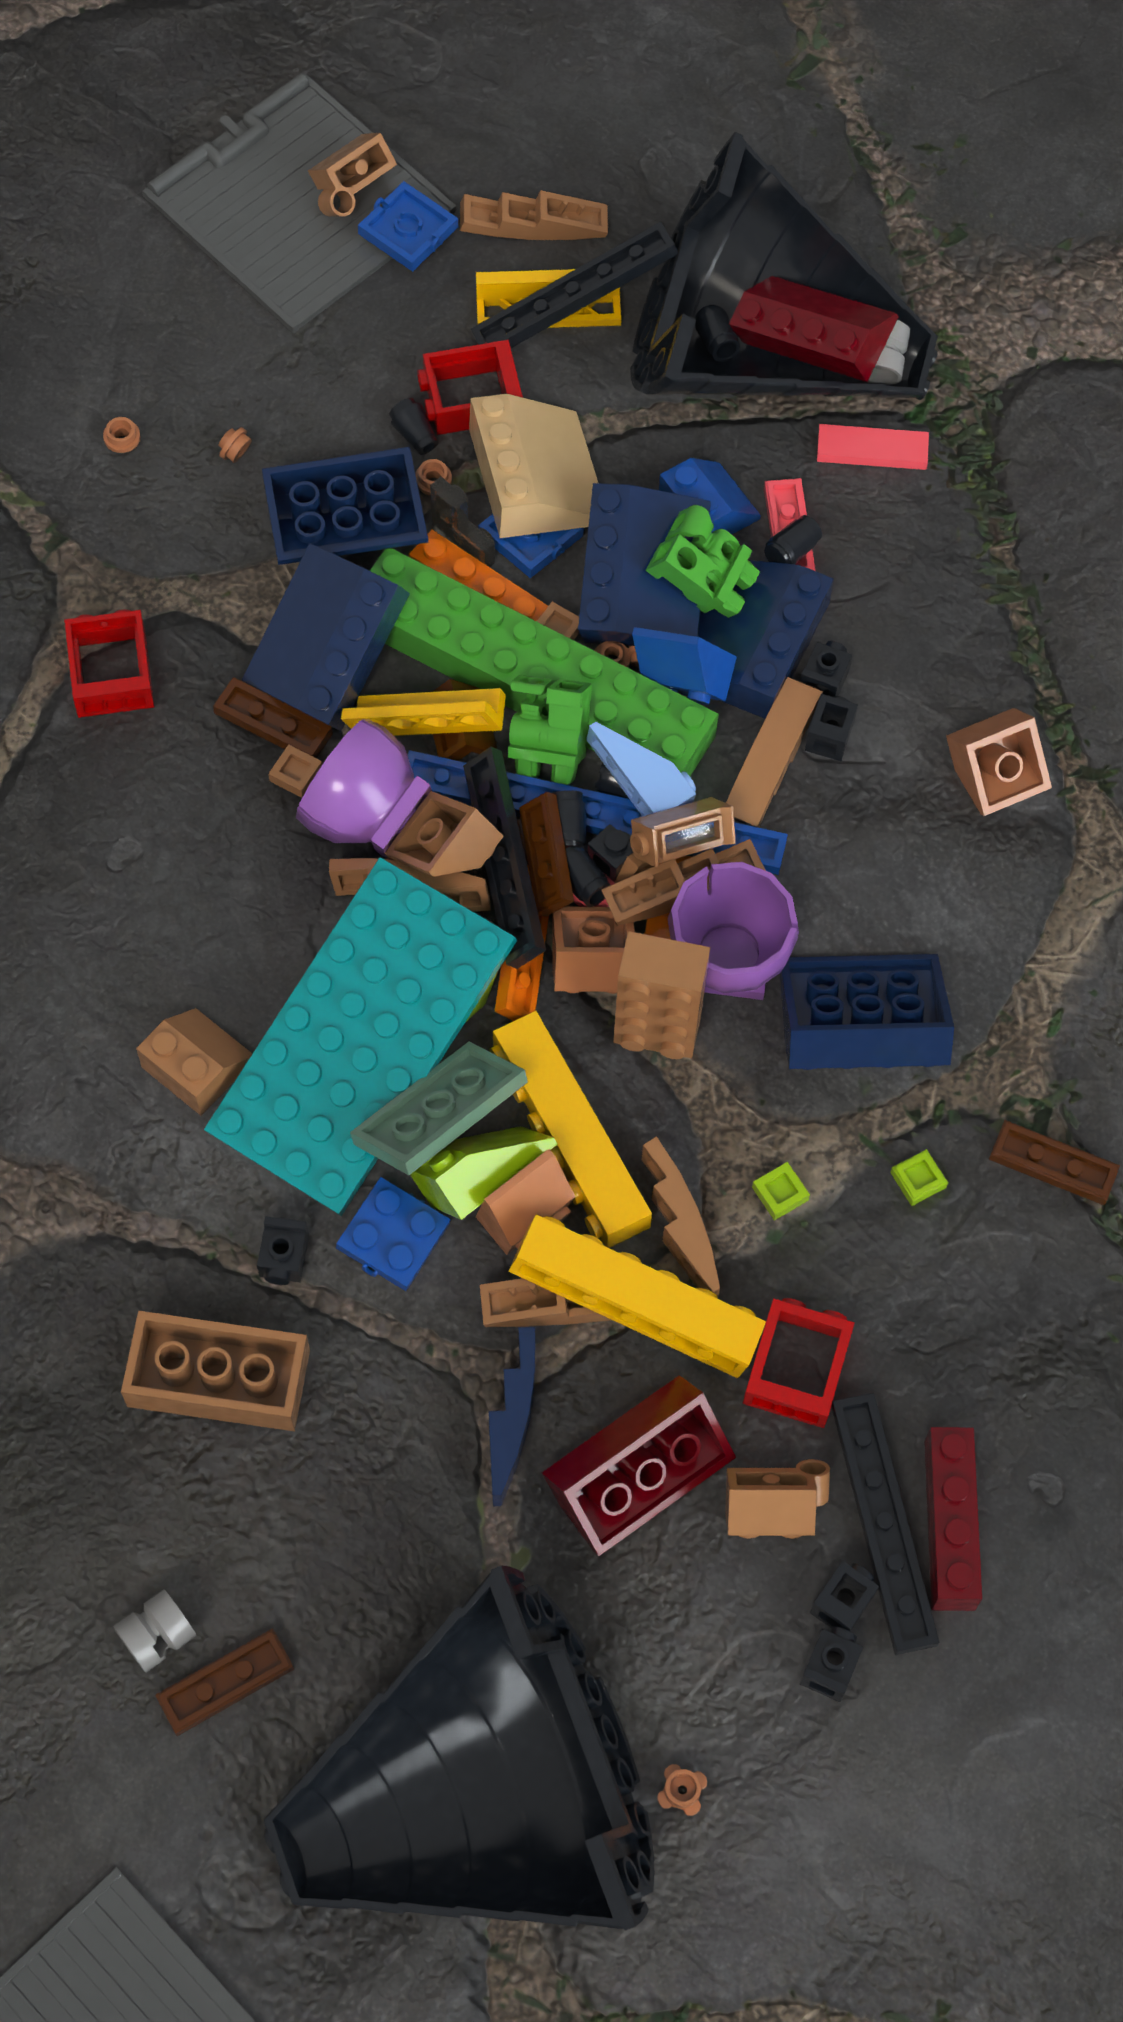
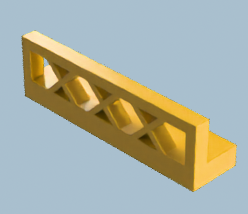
M575 269L476 272L477 323L480 324L490 318L485 317L484 306H500L505 310ZM620 287L548 328L621 326ZM597 303H612L613 313L598 314L592 307Z
M501 688L358 696L357 708H342L341 720L352 729L362 719H370L385 727L393 736L501 731L506 694Z

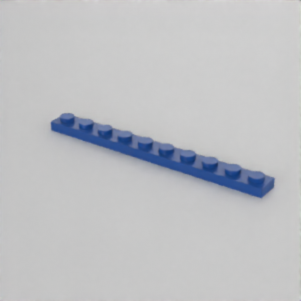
M409 750L407 756L414 773V778L419 776L429 783L432 792L472 806L463 765L466 764L465 762ZM506 772L516 817H520L519 807L541 794L564 790L580 791L583 793L587 833L598 835L611 824L617 830L624 831L631 836V820L642 817L631 800L627 798ZM714 821L665 835V842L703 832L704 829L714 827ZM734 822L736 844L721 845L713 848L716 854L751 839L765 870L779 875L788 834ZM707 850L700 851V852H697V853H694V854H690V856L698 855V854H700V853H702V852H705V851H707Z

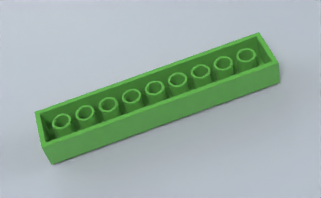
M392 548L385 549L370 570L410 593L385 642L386 645L456 681L480 689L501 688L506 694L505 706L516 712H521V702L526 698V693L511 690V682L518 675L553 679L555 681L565 679L592 683L588 730L591 724L598 722L673 762L680 773L685 771L689 776L692 775L716 737L718 713ZM549 704L542 708L544 716H549ZM586 740V748L594 751Z

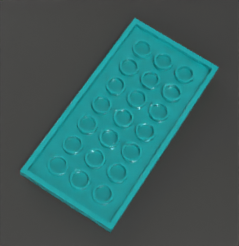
M380 857L204 1130L342 1216L378 1160L377 1157L355 1146L350 1132L417 1080L426 1077L440 1063L516 944L517 939Z

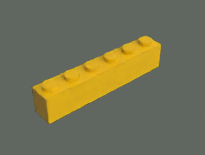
M537 1011L494 1030L493 1047L490 1048V1052L525 1070L528 1083L512 1095L518 1103L524 1101L530 1112L527 1115V1119L532 1130L554 1137L558 1143L551 1151L555 1155L575 1195L573 1203L575 1205L581 1203L588 1215L584 1219L590 1234L598 1239L601 1238L604 1245L611 1248L651 1228L652 1212Z
M537 1214L534 1216L508 1271L735 1378H738L750 1365L766 1321L756 1317L755 1313L746 1307L732 1306L723 1302L712 1291L704 1288H693L681 1282L675 1274L669 1271H657L642 1264L641 1260L633 1254L616 1252L604 1246L601 1240L592 1235H580L565 1228L561 1221L553 1217H541Z

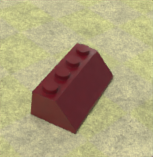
M770 276L744 291L729 325L744 344L868 382L899 316L891 311Z
M679 1375L541 1473L558 1504L595 1554L600 1556L734 1460L736 1456L704 1393Z

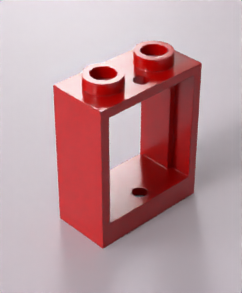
M509 340L422 354L423 369L417 370L420 391H427L429 399L424 400L425 412L428 421L435 422L437 435L469 430L470 403L443 408L437 381L497 372L501 393L523 398Z
M123 609L110 614L95 616L85 614L64 620L72 695L78 718L155 708L146 634L141 610L131 611ZM135 639L140 676L84 683L80 646Z
M773 1298L743 1404L825 1428L855 1322L848 1321L845 1315L836 1311L824 1310L821 1313L808 1309L803 1302L796 1299L783 1298L781 1301ZM778 1320L839 1338L822 1397L761 1379Z

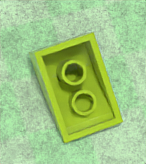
M522 1126L455 1139L410 1174V1176L431 1207L462 1220L479 1207L486 1197L548 1149L551 1150L558 1143L554 1137Z

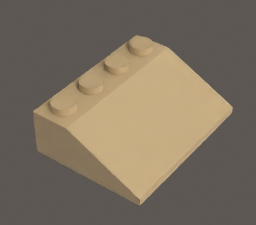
M510 394L471 398L469 431L499 537L507 538L589 527L593 483H598L577 412Z

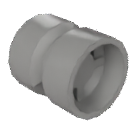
M897 320L868 380L869 383L893 385L902 380L905 364L903 354L907 351L910 337V328L905 323Z
M162 1589L144 1603V1612L138 1614L132 1611L113 1625L114 1630L145 1673L166 1659V1650L168 1648L178 1650L197 1636L188 1620L165 1589Z

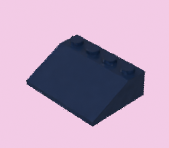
M410 447L262 469L278 565L300 562L309 543L336 556L428 543Z
M593 483L578 630L585 643L601 644L606 641L620 642L624 645H634L632 636L634 627L698 637L701 610L696 607L697 604L688 600L679 588L664 577L656 579L645 570L659 544L665 541L679 512L690 506L699 505L706 508L710 515V501L634 485ZM687 536L684 537V538H686L689 542H691L692 539H693V537H687Z
M309 543L242 681L342 731L345 725L341 720L342 708H353L410 593L399 585L363 567Z
M749 560L760 573L755 583L745 590H742L735 584L733 590L742 596L745 601L741 611L729 618L715 609L707 613L701 611L698 637L737 656L726 701L722 702L766 719L787 677L792 679L830 603L834 578L801 565Z
M938 954L789 957L780 973L784 1037L789 1069H852L859 1067L892 1068L901 1066L933 1067L951 1065L954 1023Z

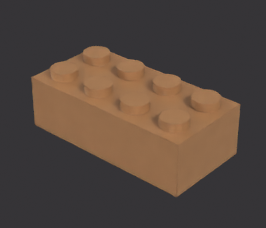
M628 931L618 974L613 1043L620 1044L623 1048L630 1051L646 1049L660 1052L661 1055L670 1059L692 1058L702 1013L710 947Z
M138 1311L121 1394L127 1407L295 1432L310 1354L307 1335Z

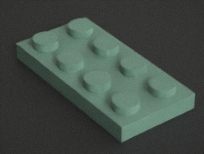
M468 1041L434 1067L426 1077L417 1080L352 1130L350 1134L353 1144L409 1176L528 1083L526 1072L523 1068Z

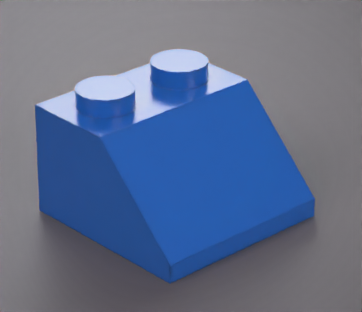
M689 458L660 474L659 491L711 502L710 518L714 525L712 532L724 529L730 534H734L760 520L761 515L719 462Z
M634 627L632 636L641 675L679 694L688 695L687 698L699 704L709 705L711 699L726 701L737 656L700 637Z

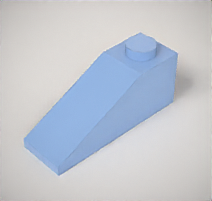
M598 722L589 726L587 742L642 816L694 802L696 787L693 780L685 771L680 773L673 762Z

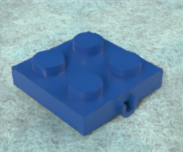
M403 181L385 199L380 197L376 200L374 210L358 224V234L413 272L458 228V218Z
M493 514L478 525V535L529 578H532L583 537L584 528L500 538Z
M380 1177L336 1243V1249L362 1264V1270L368 1275L376 1277L378 1274L404 1291H407L447 1230L451 1219L426 1205L424 1200L416 1199L413 1193L408 1194Z

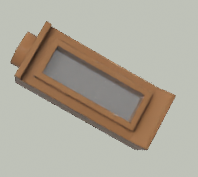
M713 797L631 820L632 835L630 837V845L634 857L654 867L659 866V863L721 845L736 844L733 806Z

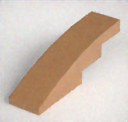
M540 190L536 199L502 192L498 201L464 194L460 202V231L526 240L603 238L608 234V205Z
M787 677L726 801L727 804L733 806L734 819L750 826L760 827L773 795H776L790 762L792 763L823 691Z
M748 839L716 854L712 848L679 863L675 859L663 862L657 867L649 868L601 890L615 922L619 926L670 913L683 883L706 866L710 870L711 864L744 862L762 870H765L751 839ZM709 874L707 876V890H709Z
M330 859L329 874L336 896L356 895L378 859ZM384 859L472 912L491 910L487 884L483 878L463 872L433 877L395 860Z
M656 1136L643 1145L641 1160L658 1181L653 1186L652 1201L669 1222L664 1227L662 1241L697 1288L710 1290L719 1297L720 1284L713 1251L700 1212L679 1169Z
M523 1278L480 1285L483 1325L485 1327H529L611 1321V1319Z

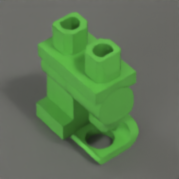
M693 505L679 512L665 541L659 544L645 571L656 579L661 577L667 579L679 588L688 600L697 604L696 607L703 613L715 609L729 618L738 614L745 603L744 598L733 590L735 584L742 590L751 587L755 583L760 571L748 560L752 553L749 547L745 544L740 546L739 541L727 530L718 529L712 532L714 525L707 509L699 505ZM685 536H687V537H693V539H692L691 542H689V541H688L686 538H684V537H685Z
M518 675L511 682V690L526 693V698L521 702V712L515 713L511 720L508 758L515 759L516 774L537 778L540 775L541 763L552 764L551 781L569 785L575 780L578 764L586 757L585 745L588 732L592 683L565 679L555 681L553 679ZM546 704H549V716L542 714V708Z

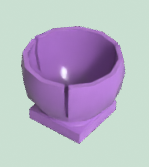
M362 719L342 738L309 784L297 808L296 819L310 832L333 843L371 842L377 853L389 859L384 853L432 789L430 784L419 776L414 778L404 745L385 727L370 719Z
M744 862L711 864L710 870L706 866L686 880L667 918L671 940L710 947L704 993L763 1000L766 982L781 973L785 967L799 934L791 894L772 873ZM708 874H709V890H707V876H708Z

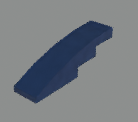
M518 1327L520 1368L504 1369L505 1411H488L493 1507L502 1506L518 1467L529 1427L535 1384V1327Z

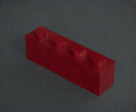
M931 1427L924 1441L931 1610L975 1611L982 1601L974 1428Z

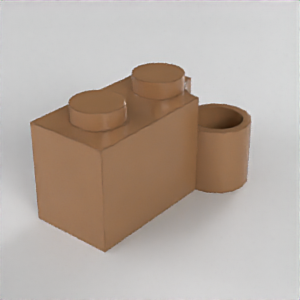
M381 133L361 134L308 170L317 189L323 190L318 198V206L324 215L329 217L350 215L356 203L354 194L397 165ZM335 195H338L340 198L338 210L335 209L333 204Z
M809 1459L799 1462L796 1468H727L725 1515L728 1535L747 1539L758 1536H782L790 1539L801 1536H815L816 1507L825 1505L829 1500V1465L820 1460Z

